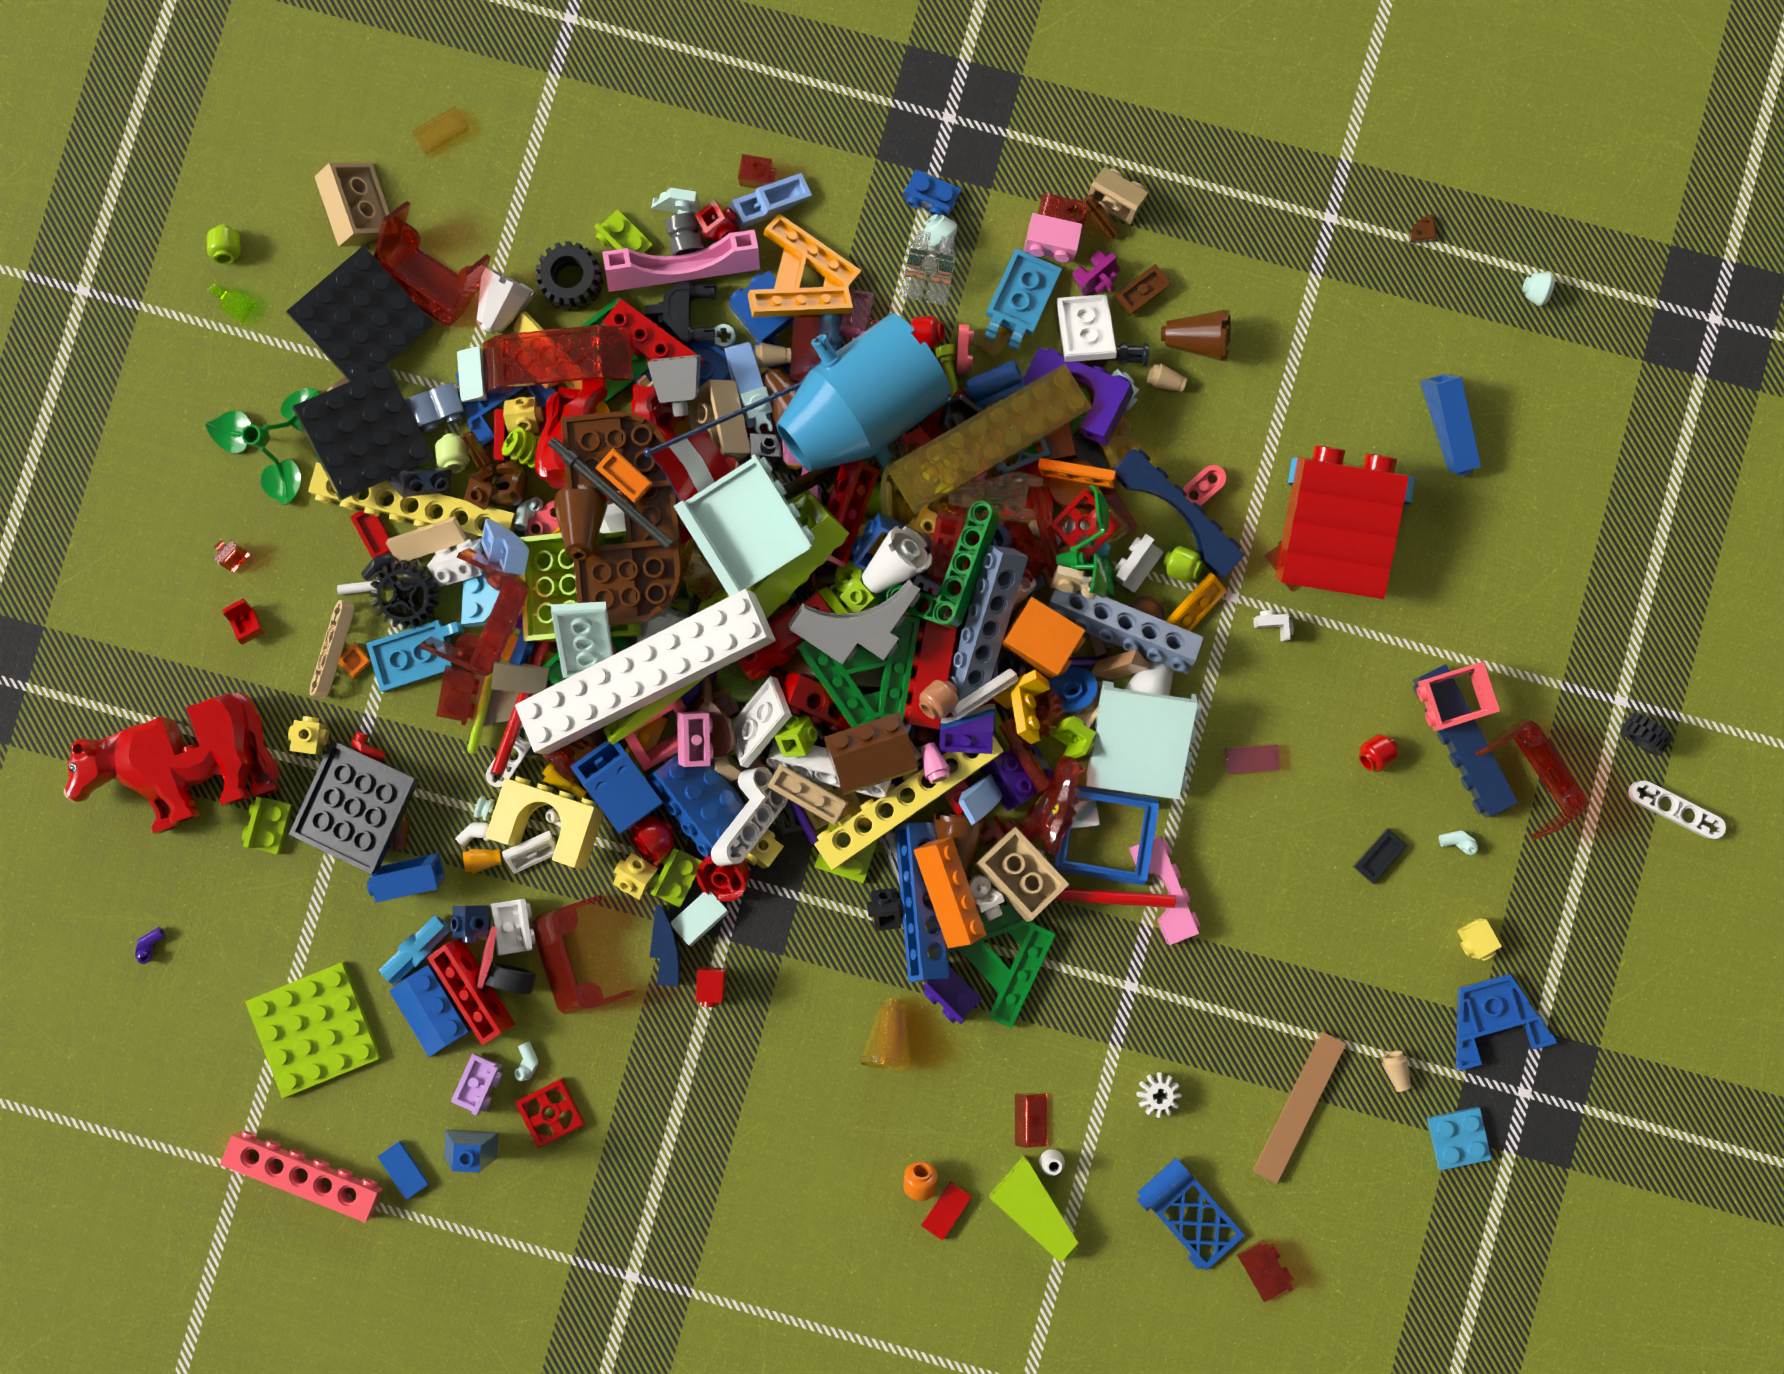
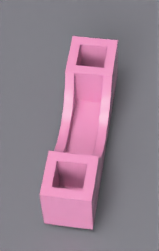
M1157 836L1154 837L1149 873L1156 875L1163 881L1168 895H1176L1175 908H1166L1164 913L1157 919L1166 943L1171 945L1199 934L1197 927H1200V923L1195 912L1190 913L1187 905L1190 902V898L1186 889L1180 888L1177 879L1181 878L1176 864L1171 865L1168 855L1171 854L1166 839L1161 840V837ZM1139 844L1129 847L1135 866Z

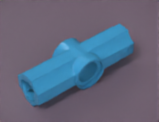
M434 915L416 934L410 935L398 947L399 951L379 969L382 976L393 986H396L414 967L421 965L432 954V949L452 931L449 925L439 916Z

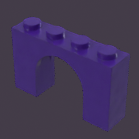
M1039 347L1024 376V384L1038 419L1051 394L1058 387L1072 382L1085 384L1094 391L1095 396L1093 404L1081 426L1082 433L1085 438L1107 446L1134 394L1130 381L1121 375H1116V377L1109 375L1100 367L1094 366L1091 368L1086 366L1082 361L1065 362L1064 357L1058 351L1050 348L1045 350ZM1021 391L1015 393L1012 399L1015 408L1019 410L1024 400ZM1026 406L1024 412L1029 413Z

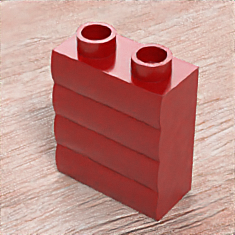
M1314 445L1312 458L1300 456L1297 458L1275 578L1281 583L1384 599L1409 476L1395 472L1397 458L1366 453L1363 467L1343 464L1346 450Z

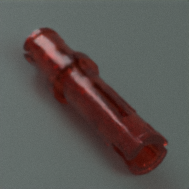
M1013 718L1000 724L998 727L1010 745L1008 748L1019 759L1037 792L1039 793L1051 786L1052 783L1045 775L1027 741L1017 734Z

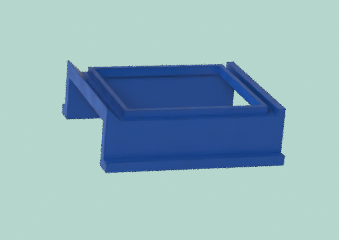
M1066 784L1054 869L1057 872L1145 886V882L1148 880L1158 816V799ZM1075 797L1145 808L1135 872L1066 861Z

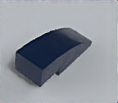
M655 905L650 957L660 958L657 985L678 987L681 980V961L677 936L664 905Z

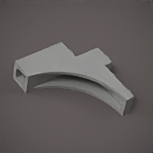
M908 579L903 587L885 602L868 610L849 614L827 613L802 603L789 622L788 627L791 631L841 664L846 659L849 661L857 651V643L884 660L887 655L891 656L897 649L899 644L897 640L899 638L892 629H897L902 624L905 618L903 613L908 606L913 607L918 601L920 588L913 585L914 582Z

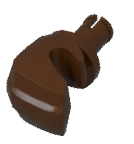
M508 455L506 462L499 464L496 468V473L500 478L494 483L500 490L493 491L490 504L494 506L516 507L523 503L525 499L528 479L527 470L521 467L519 458L513 460Z

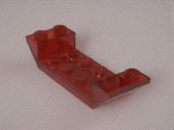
M589 325L496 335L483 342L485 394L511 392V387L590 379H603L607 382L633 380L630 328Z

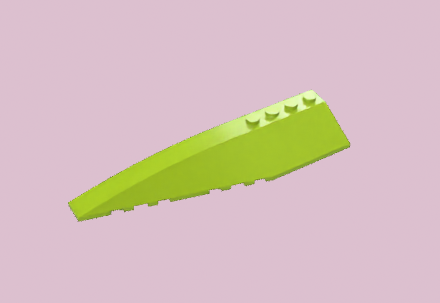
M809 490L793 498L788 504L793 502L801 515L798 517V520L803 527L807 525L813 533L815 539L812 542L815 547L747 589L756 594L766 619L781 604L789 600L796 588L803 585L808 580L809 575L817 567L824 564L827 556L835 548L840 547L849 535L843 525ZM720 580L713 586L716 588L715 593L710 599H704L700 603L697 613L730 597ZM703 678L608 724L604 729L608 741L612 745L617 743L666 709Z

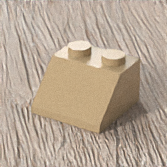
M1104 167L1093 181L1088 195L1093 194L1106 212L1131 225L1143 205L1148 192L1145 191V188L1140 183L1135 181L1129 182L1124 179L1119 171L1115 169L1108 170Z

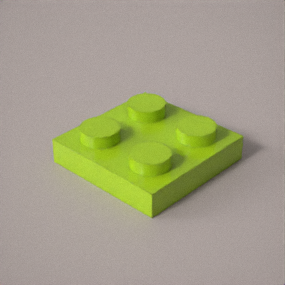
M837 822V824L834 826L833 824L829 823L828 828H830L831 831H834L840 826V824ZM859 828L860 831L863 833L869 832L868 830ZM843 832L839 834L837 842L839 846L846 848L849 846L851 838L847 833ZM878 840L834 870L830 869L819 852L815 868L864 883Z

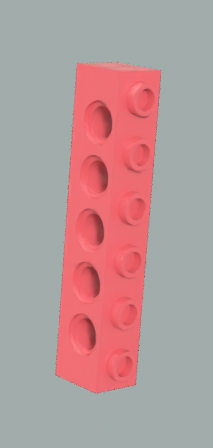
M243 1130L231 1136L221 1160V1166L366 1223L372 1218L383 1188L377 1186L378 1183L368 1178L360 1180L353 1177V1173L346 1169L339 1168L337 1171L330 1168L329 1163L320 1159L312 1161L304 1158L305 1154L303 1152L293 1149L289 1152L280 1148L281 1144L275 1141L266 1140L264 1142L256 1139L257 1135L249 1131ZM251 1149L258 1151V1162L251 1159ZM275 1159H280L283 1162V1171H278L275 1168ZM299 1168L307 1171L308 1179L306 1181L299 1178ZM323 1178H328L332 1182L331 1190H326L323 1187ZM347 1187H351L356 1191L355 1200L347 1197Z

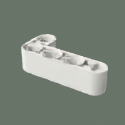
M758 767L744 770L740 773L738 777L739 787L750 800L713 846L711 857L716 865L726 866L741 863L785 807L788 799L767 787L773 777L767 768Z

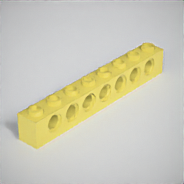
M317 462L308 490L309 493L316 496V501L330 504L331 500L340 502V507L349 510H355V507L364 508V513L373 514L379 517L380 513L389 515L390 520L404 523L405 519L414 521V526L420 528L454 516L457 519L459 515L466 513L468 521L461 525V528L467 539L471 541L478 538L482 539L483 531L481 526L485 519H492L513 533L515 532V513L493 507L483 510L468 501L438 493L402 498L389 484V481L369 488V496L365 500H360L358 493L339 501L323 467ZM387 495L394 496V501L390 506H384L383 503ZM412 501H418V509L413 513H409L408 505ZM442 507L443 515L439 519H433L432 513L434 509Z
M993 736L992 754L979 753L976 758L970 759L965 755V752L947 751L942 755L945 761L955 759L958 762L957 771L950 774L949 778L936 783L933 788H926L922 783V779L925 776L924 768L919 772L915 771L902 777L904 780L902 784L897 787L894 784L889 786L885 797L878 799L876 802L873 799L868 800L859 807L861 809L860 813L854 817L850 813L838 821L840 826L837 829L831 831L828 828L817 836L819 841L814 844L830 869H836L1001 755L1004 750ZM906 788H911L915 792V799L911 803H905L901 799V793ZM884 803H890L894 808L893 815L889 818H884L880 814V807ZM862 818H868L872 822V829L867 833L861 832L858 827L859 821ZM843 832L847 833L851 838V842L846 848L839 846L837 842L839 834Z

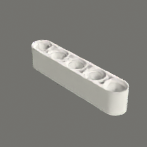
M775 739L766 760L771 768L777 770L779 765L782 764L804 778L840 787L826 748L813 745L807 756L783 758ZM892 779L856 792L883 798L886 796Z

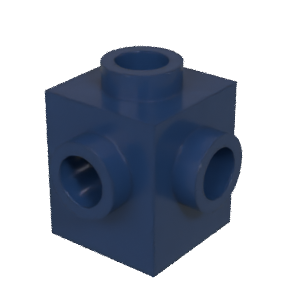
M488 905L453 906V917L450 923L453 937H463V942H478V937H488L490 929Z

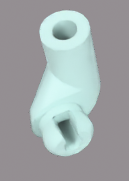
M533 497L518 506L514 525L515 529L519 531L527 529L528 519L533 517L543 507V502L540 498Z
M1460 830L1439 835L1441 847L1456 845L1467 855H1474L1478 851L1477 841L1465 831Z
M530 1041L518 1046L523 1057L519 1068L515 1070V1077L519 1081L529 1080L538 1066V1059Z

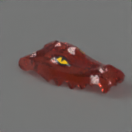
M1063 756L1059 759L1054 775L1040 796L1029 808L1023 824L1022 834L1029 842H1033L1036 836L1046 841L1045 850L1051 855H1056L1059 852L1061 840L1073 824L1072 817L1076 815L1074 805L1079 803L1077 794L1080 790L1076 785L1079 782V774L1084 772L1085 768L1077 759L1071 756Z

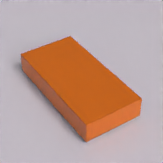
M614 448L596 466L600 473L635 504L654 485Z

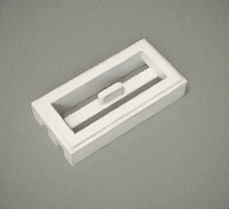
M547 831L503 851L502 854L513 874L553 857L557 844L550 831Z

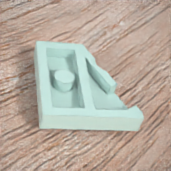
M670 188L667 192L661 193L659 199L653 198L651 209L678 214H697L701 210V205L696 191Z

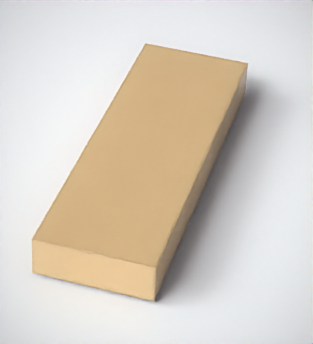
M454 516L389 538L386 544L400 564L404 559L409 561L463 543L467 537Z
M782 764L779 765L767 786L834 826L848 802Z

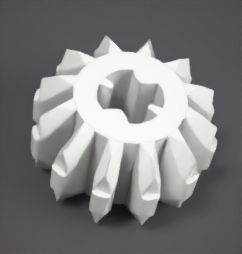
M1157 1072L1156 1081L1148 1074L1146 1077L1150 1083L1148 1085L1142 1081L1139 1083L1145 1091L1136 1092L1138 1097L1144 1098L1138 1103L1139 1106H1147L1146 1113L1148 1115L1152 1114L1155 1109L1157 1118H1161L1163 1109L1168 1116L1171 1115L1168 1107L1171 1105L1177 1109L1179 1105L1173 1099H1180L1182 1097L1180 1093L1173 1092L1179 1088V1084L1173 1083L1170 1085L1172 1077L1168 1075L1163 1080L1161 1072ZM1158 1089H1161L1165 1096L1160 1097V1101H1157L1153 1094L1158 1092Z

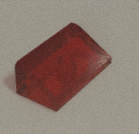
M1046 1093L1015 1094L1016 1146L1023 1148L1047 1146Z

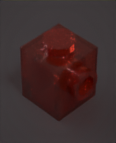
M742 154L738 174L739 186L757 189L776 181L777 168H774L772 159Z

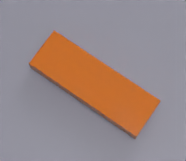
M1040 458L1038 464L1040 474L1044 477L1108 488H1116L1118 478L1114 470Z

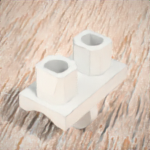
M974 876L970 880L969 886L978 912L984 913L988 921L1001 916L1002 911L999 904L1004 902L1003 895L991 886V882L985 876Z

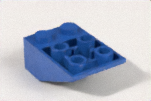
M606 740L570 766L579 781L620 835L663 804L618 742L612 745Z

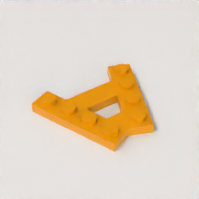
M778 214L765 228L763 234L784 249L774 289L749 290L748 300L752 317L851 313L853 305L849 288L860 276L861 270L787 218ZM805 264L825 277L823 287L799 288Z

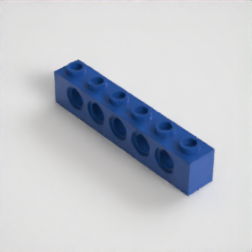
M906 823L895 827L908 982H935L949 979L946 942L923 876L921 878L922 873L914 853V849L937 840L935 824Z

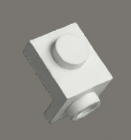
M1276 610L1261 611L1260 616L1254 618V628L1280 627L1281 642L1290 640V635L1294 634L1293 620H1289V614L1276 615Z

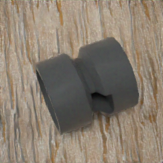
M695 213L677 214L665 220L667 234L673 238L670 240L672 256L704 249L702 236L697 233L699 231V223Z

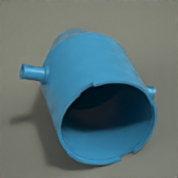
M890 313L837 352L834 351L825 334L817 336L819 342L816 339L812 340L811 344L822 361L808 372L776 424L782 440L797 461L807 471L811 472L868 459L876 455L882 469L885 471L891 460H895L897 465V460L894 458L888 445L952 399L951 397L948 398V395L952 393L949 381L935 355L925 342L920 345L911 334L915 329L899 315Z

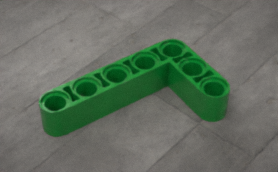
M978 501L971 506L938 598L918 592L920 594L918 601L913 607L908 606L904 613L947 628H956L961 625L981 573L984 556L987 553L988 546L991 545L999 523L1000 515L996 508L985 501ZM988 510V517L985 520L981 521L980 517L982 512ZM979 534V542L972 546L973 537ZM970 559V567L963 571V563ZM961 584L960 593L954 596L955 586ZM895 585L891 587L887 592V600L903 586ZM928 601L929 607L922 613L921 607L924 602ZM952 609L951 618L945 621L946 611Z

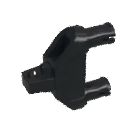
M690 280L679 281L663 296V302L645 305L644 316L653 323L663 325L668 334L686 347H690L693 343H715V327H692L691 301L703 298L716 299V283H693Z

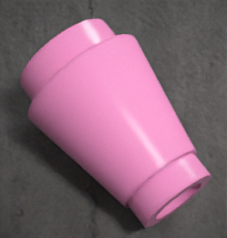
M928 743L920 747L925 777L929 779L930 783H938L949 778L950 767L935 743Z

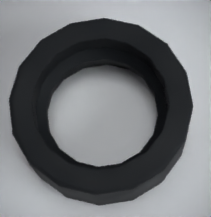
M491 962L484 984L504 991L531 994L536 974L519 967Z

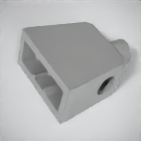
M700 355L652 359L648 362L658 400L660 403L672 402L674 416L689 415L687 400H694L699 397Z

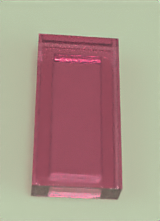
M850 289L853 309L851 313L843 314L839 335L856 338L867 330L875 293Z
M1278 744L1225 748L1227 774L1280 770Z

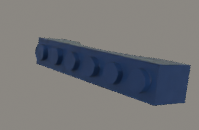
M1129 450L1111 469L1116 471L1118 482L1126 490L1141 491L1154 495L1175 508L1190 527L1204 565L1217 578H1225L1245 556L1240 551L1241 545L1231 537L1228 539L1222 533L1223 528L1216 521H1209L1204 516V509L1195 502L1192 504L1186 498L1187 493L1180 486H1173L1167 480L1169 478L1168 474L1160 467L1155 468L1149 462L1151 460L1150 457L1143 450Z

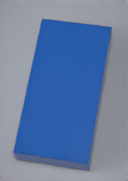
M401 1140L377 1156L406 1200L429 1184V1181Z

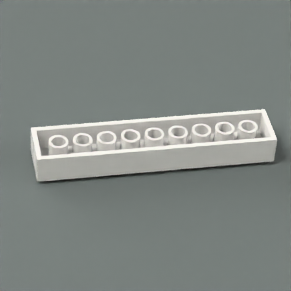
M744 589L516 704L515 707L534 753L548 755L776 640L756 594Z

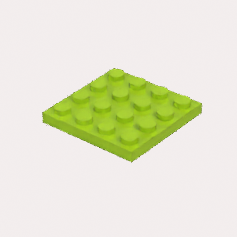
M345 962L338 963L245 1001L282 1098L381 1058Z

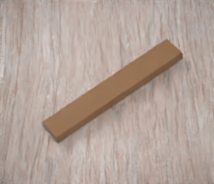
M1321 1031L1252 1170L1254 1173L1275 1184L1278 1183L1346 1043Z

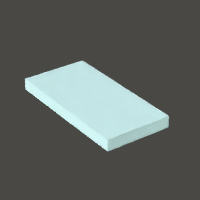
M606 602L551 605L563 678H569L614 655Z

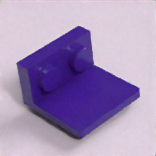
M1026 740L980 768L984 775L991 773L1003 795L1000 801L1007 812L1057 781L1055 774L1036 744H1030Z
M949 966V979L925 982L923 984L926 989L924 995L934 1005L939 1002L944 1007L942 1013L953 1024L956 1021L962 1024L965 1021L964 1017L982 998Z

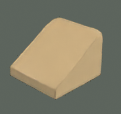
M727 754L715 758V771L730 781L738 779L743 770L734 757Z

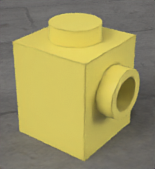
M1479 918L1457 930L1463 940L1460 943L1463 951L1467 956L1471 955L1472 958H1481L1482 961L1487 960L1497 954L1495 950L1502 947L1487 919Z

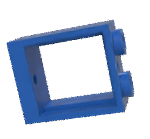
M878 512L876 517L867 523L860 539H856L852 544L850 552L853 565L865 570L874 557L873 554L867 551L883 531L888 534L895 526L903 529L906 525ZM914 530L925 540L927 555L930 553L932 555L934 550L931 537ZM905 580V581H903V582H901V583H899V584H897V585H902V586H903V585L907 582V580Z
M435 853L381 865L378 873L372 874L369 877V881H367L369 895L374 896L375 903L438 889L445 878L440 854Z

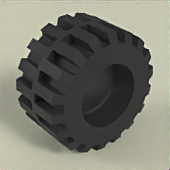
M565 241V246H562L559 242L555 244V249L547 248L545 250L547 255H541L539 258L541 264L536 266L538 273L536 281L546 299L556 308L562 307L564 311H569V308H573L574 311H580L579 306L582 305L584 308L589 307L588 302L590 300L595 302L597 300L596 293H601L602 291L601 283H603V276L601 273L603 272L596 257L587 247L584 249L582 244L577 242L575 245H572L571 241ZM569 265L583 268V278L576 286L562 288L556 284L557 275L562 268Z

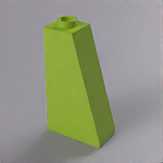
M1023 1156L989 1194L990 1199L1060 1263L1064 1259L1069 1260L1078 1249L1076 1247L1078 1241L1029 1160Z

